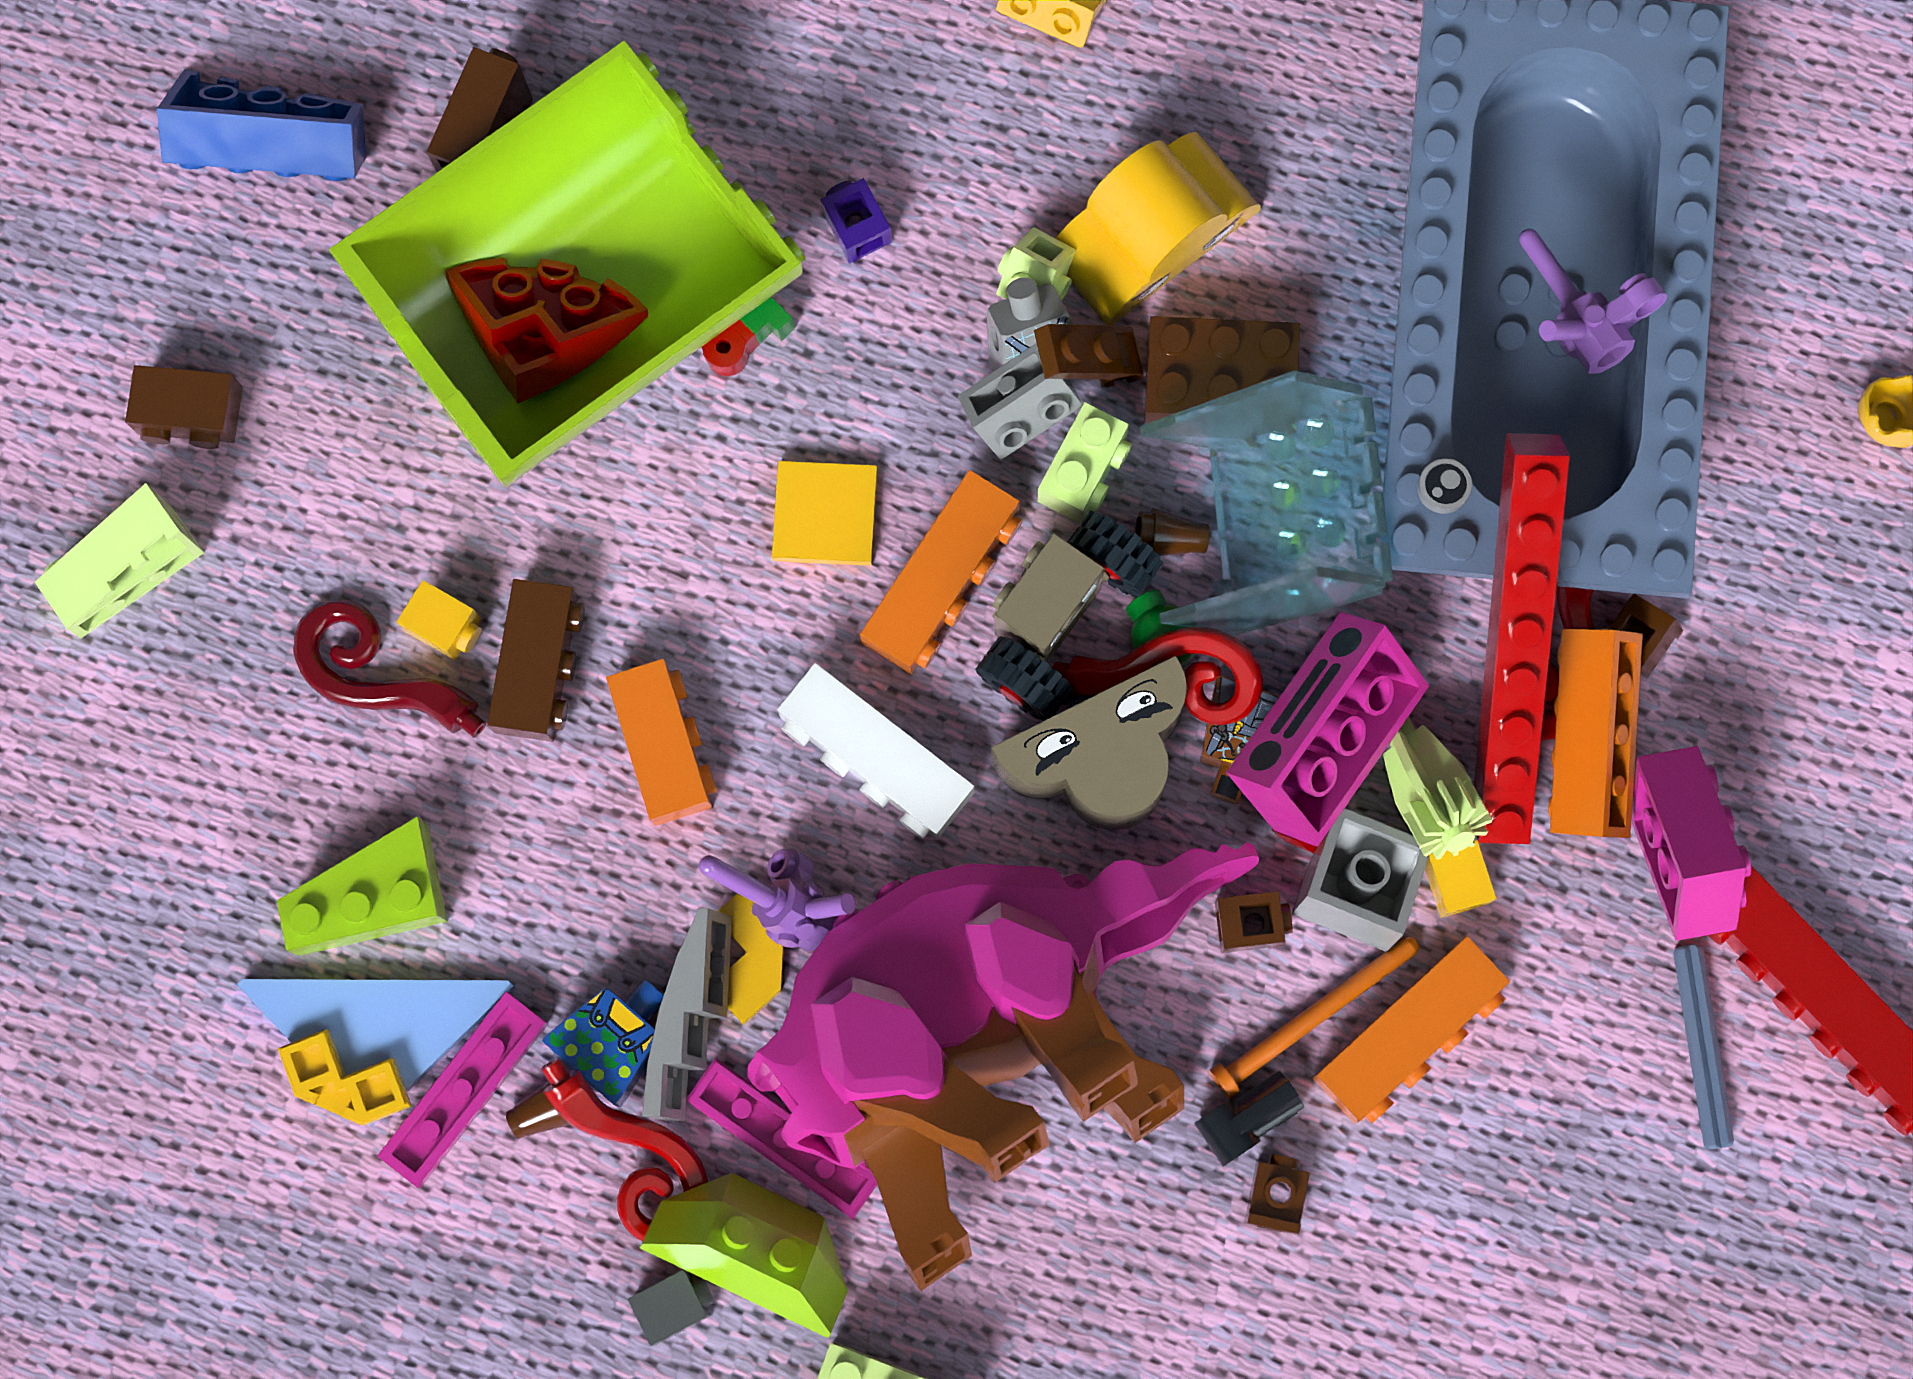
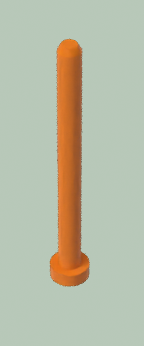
M1413 937L1403 938L1387 952L1371 961L1226 1068L1220 1063L1216 1064L1208 1070L1211 1078L1227 1099L1233 1098L1240 1093L1237 1084L1415 956L1420 948L1419 944Z

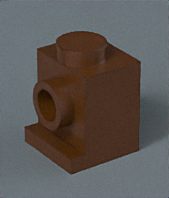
M1634 593L1608 629L1643 634L1642 637L1649 639L1641 653L1640 674L1646 678L1650 676L1674 639H1678L1683 633V629L1676 618Z
M1279 891L1217 898L1214 903L1221 954L1280 947L1286 942L1285 934L1293 933L1289 903H1280ZM1248 915H1257L1262 919L1263 928L1260 932L1251 933L1245 928L1244 920Z
M1270 1154L1268 1163L1256 1162L1244 1224L1299 1235L1310 1172L1299 1170L1301 1160ZM1278 1182L1285 1184L1289 1190V1197L1283 1203L1275 1202L1270 1196L1272 1185Z

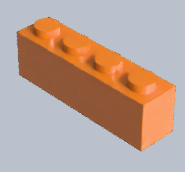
M968 470L859 634L861 643L910 675L914 673L918 665L926 669L941 647V643L935 639L945 624L953 628L965 612L969 602L964 600L963 597L974 582L981 586L992 571L996 561L990 558L1000 541L1008 545L1019 530L1023 521L1017 517L1020 512V501L973 471Z
M1562 629L1561 644L1557 654L1560 666L1559 686L1554 704L1557 717L1555 746L1551 754L1554 770L1552 796L1548 805L1551 819L1550 833L1631 838L1643 636L1641 633L1618 630Z
M1466 936L1313 1077L1314 1081L1354 1124L1360 1122L1364 1117L1372 1124L1394 1104L1388 1096L1402 1082L1410 1089L1431 1070V1066L1426 1060L1435 1051L1441 1048L1447 1054L1469 1034L1463 1025L1476 1013L1485 1019L1506 1000V997L1500 991L1510 983L1509 979Z

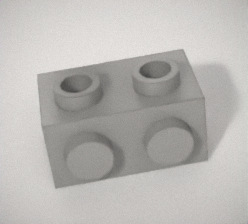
M1037 343L957 396L973 429L1000 460L1083 405L1070 379H1045Z

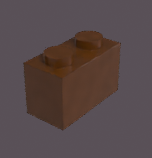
M134 365L125 423L137 434H140L141 440L148 443L166 445L170 444L171 437L189 439V444L195 447L217 449L219 448V442L235 443L243 386L232 374Z

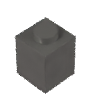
M683 1269L628 1298V1301L649 1345L654 1346L711 1317L707 1306L713 1303L714 1299L703 1278L699 1276L692 1277L690 1272Z

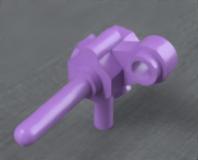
M1525 229L1519 236L1521 246L1562 303L1559 308L1561 313L1557 316L1556 320H1545L1541 323L1539 327L1540 337L1545 341H1558L1566 354L1572 358L1579 359L1588 374L1602 373L1620 363L1634 347L1635 340L1627 329L1639 320L1654 313L1667 299V294L1658 281L1653 277L1648 278L1645 273L1637 274L1620 287L1619 292L1621 296L1609 303L1601 292H1579L1536 230Z
M781 849L772 855L767 865V873L772 881L770 886L761 883L715 856H704L699 862V869L702 874L753 901L752 914L758 917L763 928L767 929L766 934L774 942L785 947L795 948L798 946L807 952L814 951L826 934L833 929V923L837 917L851 914L855 910V899L849 893L823 897V891L815 885L813 879V861L795 849Z

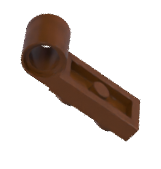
M1047 324L1034 330L1045 379H1099L1101 387L1109 388L1115 386L1114 381L1126 379L1128 383H1132L1144 377L1132 327Z

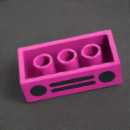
M1340 612L1226 773L1274 831L1318 847L1430 685L1384 624Z

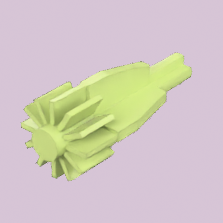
M1408 716L1390 742L1391 748L1383 753L1395 804L1424 856L1427 857L1433 853L1436 859H1441L1446 850L1450 851L1453 856H1456L1458 851L1468 846L1472 848L1476 845L1474 842L1475 835H1486L1488 833L1485 825L1492 823V818L1462 763L1426 726L1422 725L1415 729Z

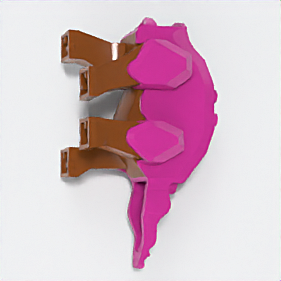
M1246 842L1238 849L1221 844L1216 852L1193 848L1164 865L1151 866L1129 859L1115 861L1107 866L1091 882L1082 874H1072L1062 878L1058 871L1049 867L972 863L913 876L904 883L900 880L891 881L878 891L875 902L860 912L855 908L851 914L840 915L834 921L833 929L826 934L796 975L789 1010L782 1027L765 1046L756 1052L748 1065L747 1077L753 1086L761 1092L775 1091L792 1112L781 1132V1137L788 1146L823 1157L838 1166L854 1169L860 1166L872 1173L876 1179L904 1264L910 1277L920 1291H922L972 1256L968 1233L950 1209L942 1145L982 1166L994 1183L1018 1168L1030 1157L1050 1146L1045 1123L1032 1105L999 1099L983 1086L1021 1078L1042 1064L1083 1122L1104 1109L1126 1131L1134 1143L1184 1110L1183 1082L1171 1068L1141 1058L1134 1053L1100 1006L1096 989L1100 977L1109 966L1121 959L1163 944L1171 937L1199 900L1253 869L1259 862V856L1255 847Z

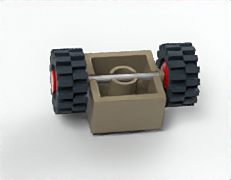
M1089 511L1068 542L1055 534L1051 536L1046 545L1038 541L1022 563V567L1025 570L1017 585L1015 586L1008 582L992 605L996 609L992 617L995 620V635L998 638L976 667V673L982 677L985 683L993 686V690L1005 696L1006 700L1016 704L1022 711L1029 712L1032 717L1042 721L1053 717L1073 690V687L1070 686L1068 680L1062 677V674L1049 667L1050 664L1048 662L1099 593L1102 581L1108 582V585L1115 589L1118 587L1126 595L1130 594L1132 597H1139L1163 565V561L1160 560L1161 557L1153 552V548L1149 544L1143 543L1141 541L1142 538L1136 533L1132 534L1123 524H1117L1113 518L1107 515L1104 516L1101 512Z

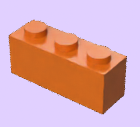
M663 658L606 676L646 810L653 825L658 826L713 808L709 795L717 793V788L709 764L699 766L694 747L703 744L694 716L685 719L679 700L688 698L679 669L670 672Z

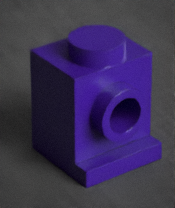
M864 178L854 183L850 180L840 182L827 191L826 197L820 199L822 213L849 264L892 243L891 228ZM858 215L864 219L850 227L846 225V221L850 216Z

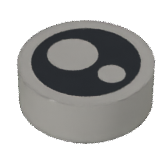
M1446 458L1435 460L1426 466L1418 480V495L1421 502L1433 512L1441 514L1455 512L1465 504L1472 490L1470 473L1464 465L1456 460Z

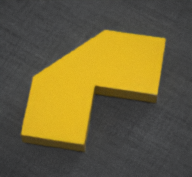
M737 893L718 912L732 916L731 936L747 952L729 968L727 1006L734 1016L743 1025H746L782 992L784 946L774 942L766 934L767 929L763 928L758 917L752 914L754 902Z
M328 1029L278 1048L294 1096L313 1105H317L362 1126L412 1107L394 1058L386 1059L346 1075Z

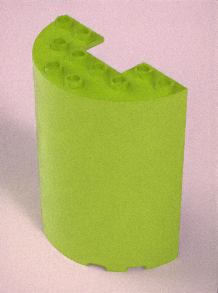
M625 40L328 249L385 330L396 341V344L415 371L505 488L801 276V263L806 261L803 252L789 235L783 239L779 236L773 227L776 220L760 198L752 202L746 191L736 180L729 185L721 172L724 166L716 153L708 144L700 148L691 137L695 130L685 116L688 113V109L683 100L672 87L666 91L663 90L655 80L660 75L650 58L643 51L636 55ZM496 258H505L510 267L536 268L541 259L561 261L576 265L581 277L593 280L599 284H602L609 278L637 297L648 309V317L624 340L573 377L517 404L474 336L446 279L445 270L467 263Z

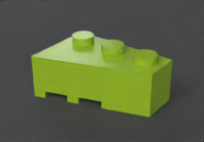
M418 816L276 900L286 951L298 956L448 922L429 827Z

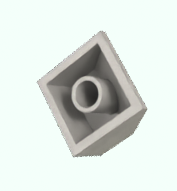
M1344 808L1315 850L1306 870L1292 914L1387 952L1404 935L1429 855L1427 857L1423 855L1413 835Z

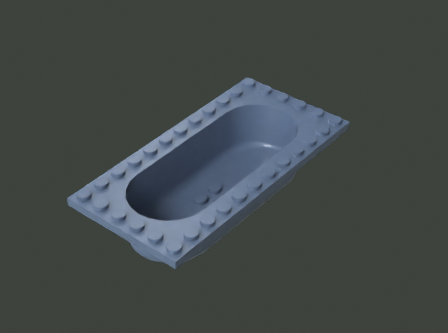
M1423 0L1378 555L1375 568L1493 580L1506 434H1556L1561 436L1570 456L1556 586L1685 599L1692 595L1729 6L1670 0ZM1530 228L1538 232L1579 292H1601L1610 303L1621 296L1619 292L1620 287L1637 274L1645 273L1648 278L1653 277L1658 281L1667 294V299L1658 310L1627 329L1635 340L1634 347L1620 363L1602 373L1588 374L1579 359L1572 358L1566 354L1558 341H1545L1540 337L1539 327L1541 323L1545 320H1556L1557 316L1561 313L1559 308L1562 303L1521 246L1519 236L1523 230ZM1445 458L1453 459L1464 465L1470 473L1472 479L1470 496L1465 504L1455 512L1447 514L1433 512L1419 498L1417 490L1418 480L1423 470L1431 462Z

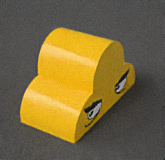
M1191 132L1173 141L1168 146L1162 140L1153 141L1128 156L1099 183L1088 200L1087 208L1078 214L1058 234L1056 239L1076 249L1066 276L1072 279V285L1104 323L1113 326L1261 210V205L1198 132Z

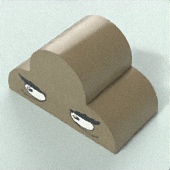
M1174 656L991 747L992 764L999 777L1010 789L1025 797L1049 799L1064 794L1074 812L1085 822L1097 828L1123 830L1141 823L1157 807L1168 777L1169 761L1164 742L1171 736L1177 726L1186 697V679L1177 657Z

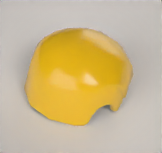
M1909 374L1894 378L1880 377L1867 385L1862 392L1857 409L1858 417L1869 436L1880 444L1896 448H1907L1913 445V378ZM1890 409H1892L1897 416V421L1893 416L1892 412L1890 411Z

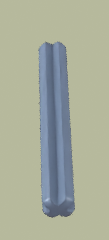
M1684 945L1676 948L1673 954L1703 1144L1707 1149L1727 1148L1733 1145L1734 1137L1704 949L1701 945Z

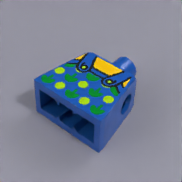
M646 979L643 980L625 1002L606 987L542 1039V1042L572 1069H579L589 1084L614 1106L620 1108L626 1102L648 1065L655 1028L648 1021L659 1010L664 995Z

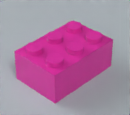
M1698 746L1638 756L1636 762L1632 825L1675 941L1737 930L1740 908L1746 906L1744 879L1751 875L1748 851L1744 845L1737 846L1734 838L1735 824L1729 805H1721L1718 798L1719 784L1716 771L1712 764L1705 765Z

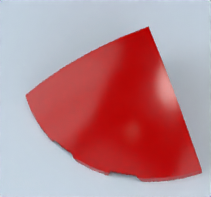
M496 258L467 263L445 270L446 279L474 336L517 404L573 377L604 356L648 317V309L637 297L609 278L602 284H599L593 280L581 277L576 265L561 261L541 259L536 268L510 267L505 258Z

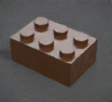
M1150 316L1147 342L1144 427L1292 434L1297 420L1300 323Z

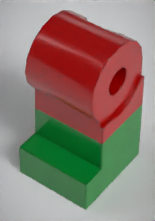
M770 297L702 346L703 355L708 366L720 376L729 377L740 373L747 365L749 354L771 333L783 341L795 329L793 318Z

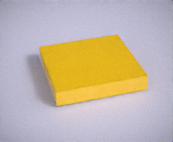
M778 461L772 560L872 566L877 466Z

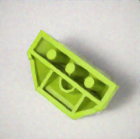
M734 1173L727 1174L661 1201L640 1246L642 1250L826 1338L832 1333L848 1292L825 1217Z

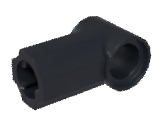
M1278 1071L1235 1101L1233 1098L1229 1099L1194 1124L1221 1165L1225 1166L1261 1142V1136L1298 1114V1111L1305 1106L1290 1081L1281 1071Z

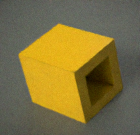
M424 580L421 581L396 621L406 633L455 661L461 651L468 653L474 647L481 634V627L477 626L481 617L473 608Z
M1478 840L1474 841L1475 846L1472 848L1468 846L1458 851L1456 856H1453L1448 850H1446L1441 859H1436L1433 853L1429 855L1425 872L1440 918L1482 907L1496 900Z

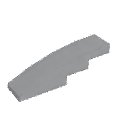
M699 908L679 950L659 1008L649 1054L642 1111L643 1117L666 1122H685L688 1070H706L709 1018H727L732 916L709 908Z

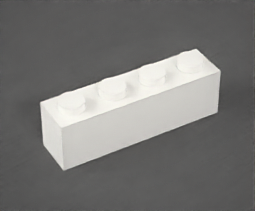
M814 663L777 709L780 718L785 721L781 727L783 732L803 747L808 741L815 744L825 752L820 758L825 765L841 777H844L848 771L864 783L859 790L867 798L881 808H884L888 802L904 814L899 821L921 839L929 833L938 840L975 794L974 785L816 663Z

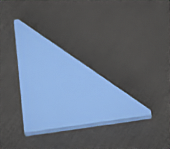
M242 979L236 984L291 1043L324 1029L330 1030L346 1075L386 1059L394 1058L407 1092L489 1014L505 992L510 993L515 988L508 980ZM377 1121L370 1123L368 1125L373 1126Z

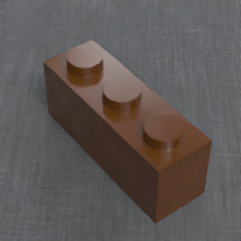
M513 579L487 726L495 734L554 742L556 729H564L568 713V701L561 700L564 680H573L576 668V652L570 651L572 633L581 632L585 614V605L578 602L579 596L573 587Z

